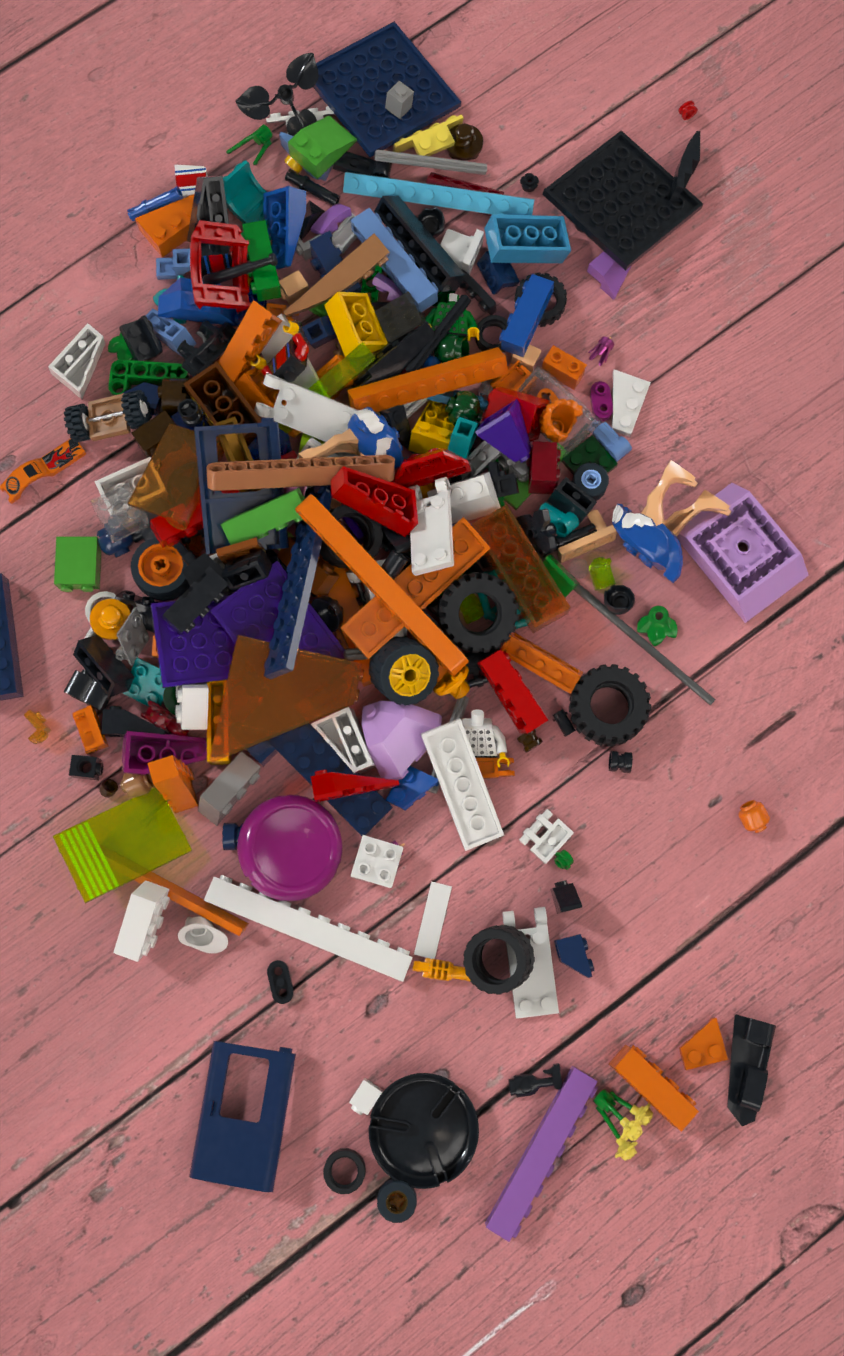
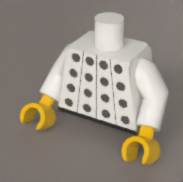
M479 709L473 710L471 718L462 719V723L475 758H497V754H499L498 767L501 768V759H506L509 767L510 761L505 755L507 753L505 736L498 726L492 724V719L484 718V711Z

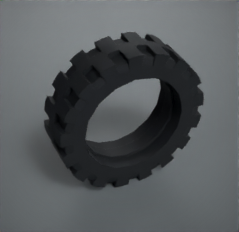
M538 272L535 275L554 281L553 294L556 297V305L553 309L544 312L539 323L540 327H545L546 324L552 325L555 320L558 321L561 314L565 310L567 292L566 289L564 290L563 283L559 282L557 277H551L548 273L541 274V272ZM532 274L528 275L525 280L522 279L520 285L517 286L515 303L517 298L522 296L523 285L526 280L529 281Z

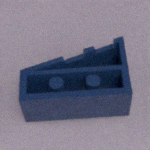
M330 230L309 241L312 256L310 263L315 271H319L321 279L343 260L340 256L342 254L340 248L336 249L332 243L333 235ZM359 282L345 292L361 293Z

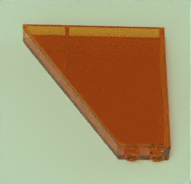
M238 635L236 637L209 761L215 762L354 705V701H358L360 690L357 689L358 681H362L364 669H361L362 663L298 649L293 671L269 679L264 677V664L269 656L270 642Z

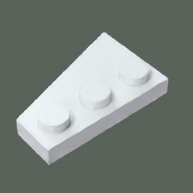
M614 369L612 375V429L617 433L630 437L651 382Z

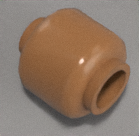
M124 773L121 781L122 791L132 798L149 793L154 785L151 774Z

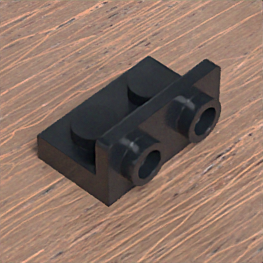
M146 315L119 327L134 361H148L157 358L163 352L162 344L156 337L153 325Z
M397 405L379 411L380 415L386 419L388 425L398 431L400 444L403 446L409 443L411 430L404 405Z

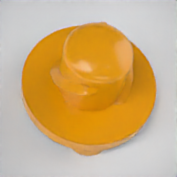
M102 600L93 607L90 613L91 628L96 635L103 639L116 640L118 639L116 634L131 612L119 600Z
M465 666L454 677L447 672L437 682L433 691L439 696L450 693L455 699L465 697L470 690V686L465 681L469 672L468 667Z

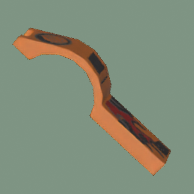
M70 438L42 458L33 459L20 465L1 484L0 489L7 492L9 495L8 500L12 504L21 498L22 492L28 485L42 477L55 476L85 456L86 452L79 442L76 443Z

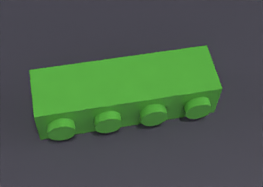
M298 487L224 521L221 526L230 545L252 539L256 536L258 539L269 535V530L275 528L276 531L287 527V522L294 520L295 523L303 520L295 511V508L305 498Z

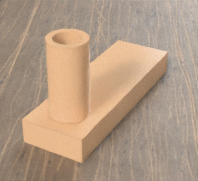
M598 510L591 511L587 516L590 522L595 525L594 529H597V532L559 547L558 558L560 562L563 563L616 540V529L613 525L606 526Z

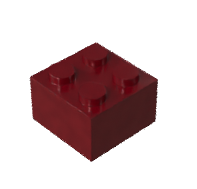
M533 441L530 451L531 456L529 457L528 494H552L560 480L558 463L560 462L561 450L557 449V442Z

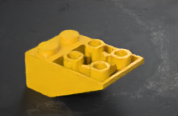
M429 400L411 432L410 451L423 454L433 448H445L448 450L454 425L448 419V412H445L447 404Z

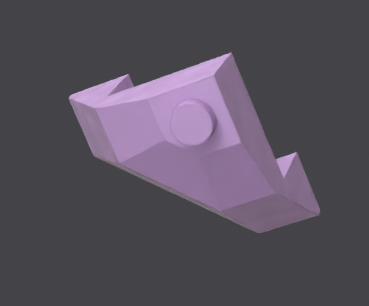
M379 701L363 706L362 728L366 746L381 778L399 780L405 777L408 773L407 768L414 760L417 762L427 751L421 733L441 726L442 716L440 714L412 704L399 705L394 701Z

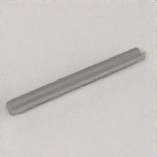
M376 150L374 156L376 161L481 175H485L487 172V164L384 150Z

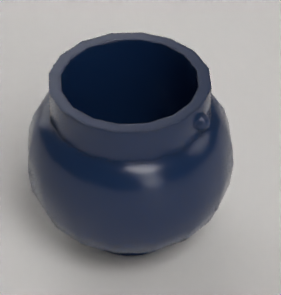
M115 522L97 531L99 546L106 555H114L117 558L130 551L129 547L133 544V536L130 530L123 526V522Z

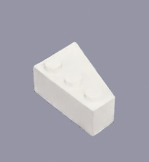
M87 323L48 366L51 374L81 399L85 394L104 349L105 341L103 335Z
M347 707L311 724L354 773L361 774L376 767L367 749L364 733L354 709Z

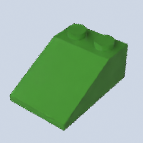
M327 116L301 129L288 141L289 154L318 179L357 142V138L331 116Z

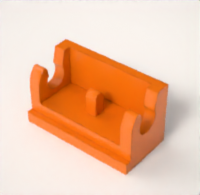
M89 705L72 713L87 755L109 747L106 737L102 735V726L96 709L93 706Z

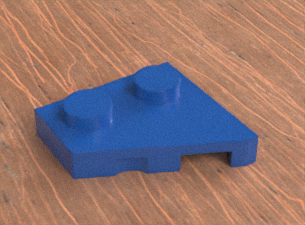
M409 766L407 768L408 773L403 779H399V786L392 787L386 801L406 811L416 800L426 795L425 792L433 786L437 787L439 785L438 779Z

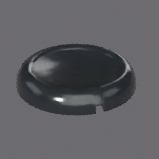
M416 1073L402 1077L382 1092L372 1109L368 1128L371 1150L379 1166L395 1181L401 1180L408 1183L410 1187L419 1189L439 1187L441 1183L446 1181L449 1183L457 1178L467 1168L475 1154L479 1138V1123L475 1108L467 1094L455 1085L453 1081L443 1076L432 1073Z

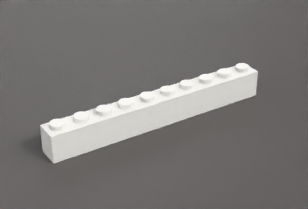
M221 875L220 878L213 877L204 901L394 979L404 981L413 958L409 956L410 951L400 947L396 951L389 948L390 943L381 939H378L377 942L369 940L370 935L358 931L355 934L349 931L351 928L341 923H338V926L330 924L331 919L322 915H319L318 918L310 916V910L300 906L296 910L290 907V902L280 900L276 902L261 892L259 894L251 892V886L240 883L239 886L232 884L233 879Z

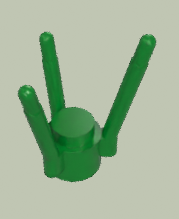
M263 124L254 133L228 149L226 153L230 154L254 139L258 145H264L253 162V165H257L266 149L272 144L270 139L273 137V134Z

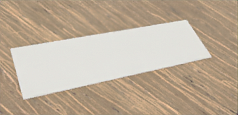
M431 881L414 955L435 959L452 886Z

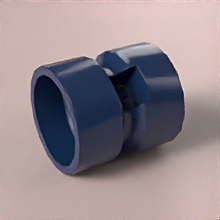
M237 823L223 824V850H237L238 837L243 823L240 827H238Z

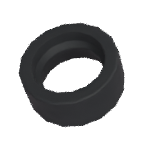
M489 315L478 323L479 340L476 337L475 339L481 351L496 347L501 350V343L490 344L483 339V331L490 326L506 330L508 326L507 319L499 315Z
M349 1148L334 1151L327 1158L323 1169L324 1180L327 1186L338 1194H350L356 1191L362 1185L366 1173L362 1156ZM347 1157L355 1162L358 1174L352 1183L342 1185L334 1180L332 1166L336 1160Z

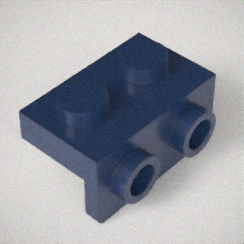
M486 251L477 262V266L493 295L497 294L502 288L514 287L520 282L511 263H491L489 251Z

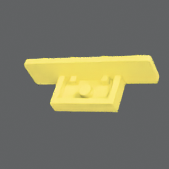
M454 115L443 123L431 125L427 130H418L412 136L406 139L402 138L394 143L393 152L401 153L414 147L417 155L431 156L452 147L455 141L449 130L456 125L462 124L464 118L462 115L457 117Z

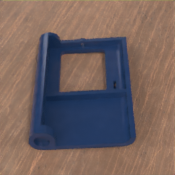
M213 1041L190 1168V1178L261 1192L274 1191L296 1054L292 1053V1048L280 1047L279 1051ZM233 1053L269 1060L261 1116L257 1123L227 1118L220 1114L229 1059Z

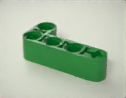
M116 360L112 363L110 369L109 390L112 396L131 389L132 385H139L143 382L162 386L164 378L191 379V377L181 367L182 364ZM126 370L123 374H118L119 371ZM145 371L143 375H138L139 372ZM159 373H165L163 376L157 377ZM119 388H123L122 392L116 393Z

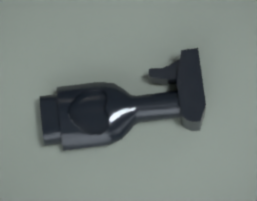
M559 1063L553 1064L547 1070H543L545 1074H552V1077L538 1079L532 1074L516 1075L513 1079H508L510 1095H516L517 1098L532 1096L539 1088L554 1086L560 1090L562 1079Z

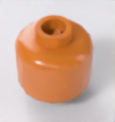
M751 800L740 806L741 810L738 813V817L747 831L759 833L767 828L766 825L770 821V816L761 802Z

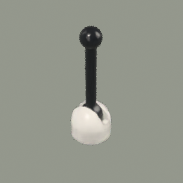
M349 570L346 572L347 577L351 583L357 585L364 606L367 602L360 584L362 581Z

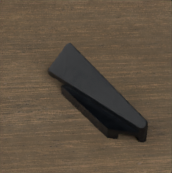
M424 321L416 329L411 326L401 332L361 365L366 373L355 380L351 387L356 388L398 376L435 335L429 323Z

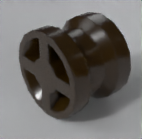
M535 729L517 738L518 742L523 744L526 753L543 742L541 738L537 737Z

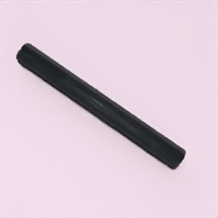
M467 295L460 296L434 330L435 335L408 364L406 367L408 373L419 370L469 306L471 299Z

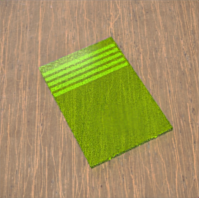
M156 787L147 794L134 797L53 835L59 852L85 904L192 851L186 835L180 828L167 800L165 801L162 793L160 794Z

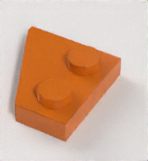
M715 1017L711 1018L690 1040L679 1047L685 1070L728 1060L718 1021Z

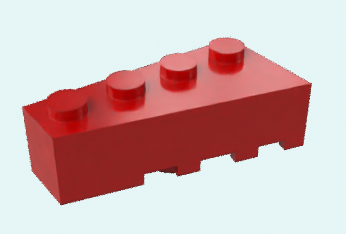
M499 649L477 662L519 733L528 734L549 720L533 698L530 689L523 683L519 671L511 665V658L508 653Z

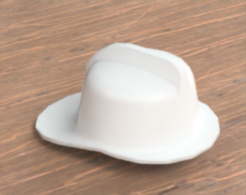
M202 916L187 917L185 926L178 933V939L182 944L206 953L222 952L228 945L227 936L214 928L212 922Z

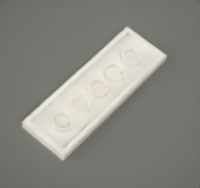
M456 719L421 733L465 851L504 836L461 719Z

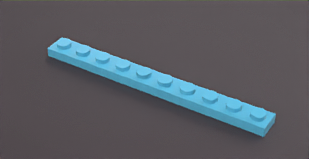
M345 172L343 193L382 198V196H399L405 202L486 214L533 215L535 199Z

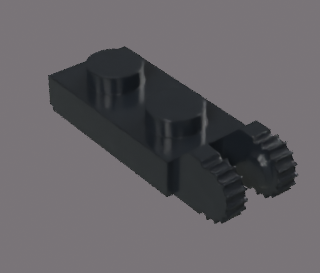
M461 269L466 276L459 287L466 289L467 295L479 302L478 306L483 312H488L490 315L496 313V302L465 270Z

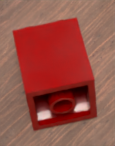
M503 387L494 388L488 396L489 405L482 416V421L517 399L521 407L529 441L539 439L541 432L539 427L540 414L547 404H550V401Z

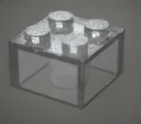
M129 483L90 500L92 508L112 544L149 526L148 517Z

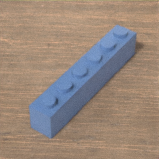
M368 208L350 220L352 232L361 243L375 233L390 252L389 260L381 268L419 314L438 302L439 291L435 283H430L425 271L417 267L413 256L404 251L403 244L399 240H395L391 229L382 224L378 213H374Z

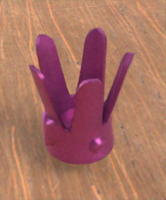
M601 337L598 341L599 343L588 352L590 353L594 350L589 360H593L597 355H601L599 366H602L604 360L606 363L609 352L614 347L611 337Z

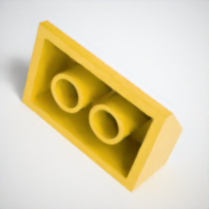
M337 292L324 305L345 357H363L382 349L388 344L367 293Z

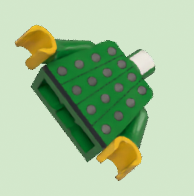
M448 294L447 303H438L437 308H433L425 317L424 321L429 323L433 331L459 299L458 294ZM465 309L447 334H455L461 338L465 337L468 341H470L471 337H476L479 340V329L472 313Z

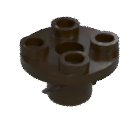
M463 123L449 130L455 141L454 146L447 148L451 158L470 160L476 159L483 148V136L476 127Z

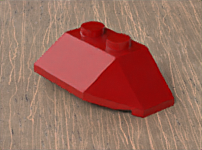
M433 448L427 453L413 454L404 459L394 474V480L391 482L407 488L415 485L421 487L435 483L436 479L442 477L451 478L471 472V467L467 459L445 448Z

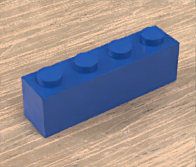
M534 274L531 275L529 281H525L522 289L523 294L517 298L515 303L516 309L514 313H510L507 320L508 326L506 330H502L499 338L501 350L520 357H524L554 292V281Z

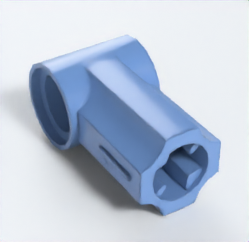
M607 422L601 423L592 433L616 462L632 450L628 440L623 436L619 437Z

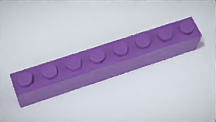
M574 1066L571 1067L562 1083L561 1089L558 1090L485 1222L486 1228L510 1242L512 1237H517L521 1229L519 1224L523 1216L525 1218L528 1217L532 1209L531 1202L534 1196L538 1198L545 1176L549 1177L554 1169L553 1162L556 1156L560 1157L565 1149L564 1142L567 1136L570 1138L576 1129L574 1124L578 1117L582 1118L587 1109L585 1104L589 1097L593 1098L598 1089V1086H596L598 1081Z

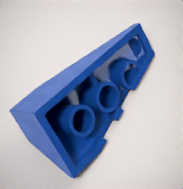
M291 186L263 193V215L269 225L267 230L268 235L272 239V253L276 255L278 260L276 269L291 267L306 213V191Z

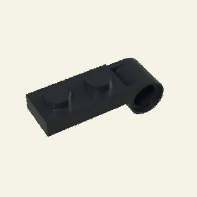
M347 151L333 165L334 170L344 173L351 172L389 178L392 163L372 160Z
M392 550L381 567L388 575L396 578L411 564V557Z

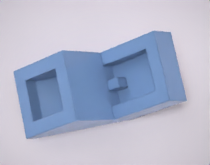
M190 248L173 249V257L156 258V276L158 280L177 279L178 275H184L190 271Z

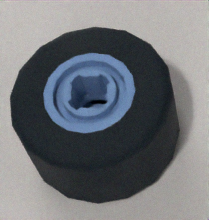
M586 463L576 469L572 482L597 501L605 494L609 484V476L601 465Z

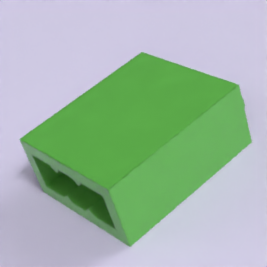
M56 537L54 584L60 591L72 592L73 589H81L83 592H93V589H100L101 548L98 543V537Z

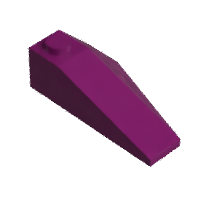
M127 731L123 737V773L150 774L147 763L171 755L175 756L178 760L180 759L185 765L207 760V738Z

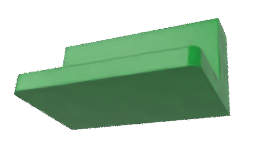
M548 555L537 570H542L543 577L566 598L580 583L553 555Z

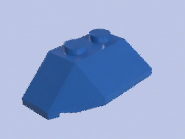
M180 277L158 298V317L196 322L208 320L211 324L219 325L227 322L231 326H237L236 309L202 306L199 309L194 301L191 279Z

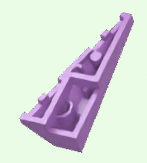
M603 251L589 263L587 272L601 283L600 288L614 300L631 267L625 271Z

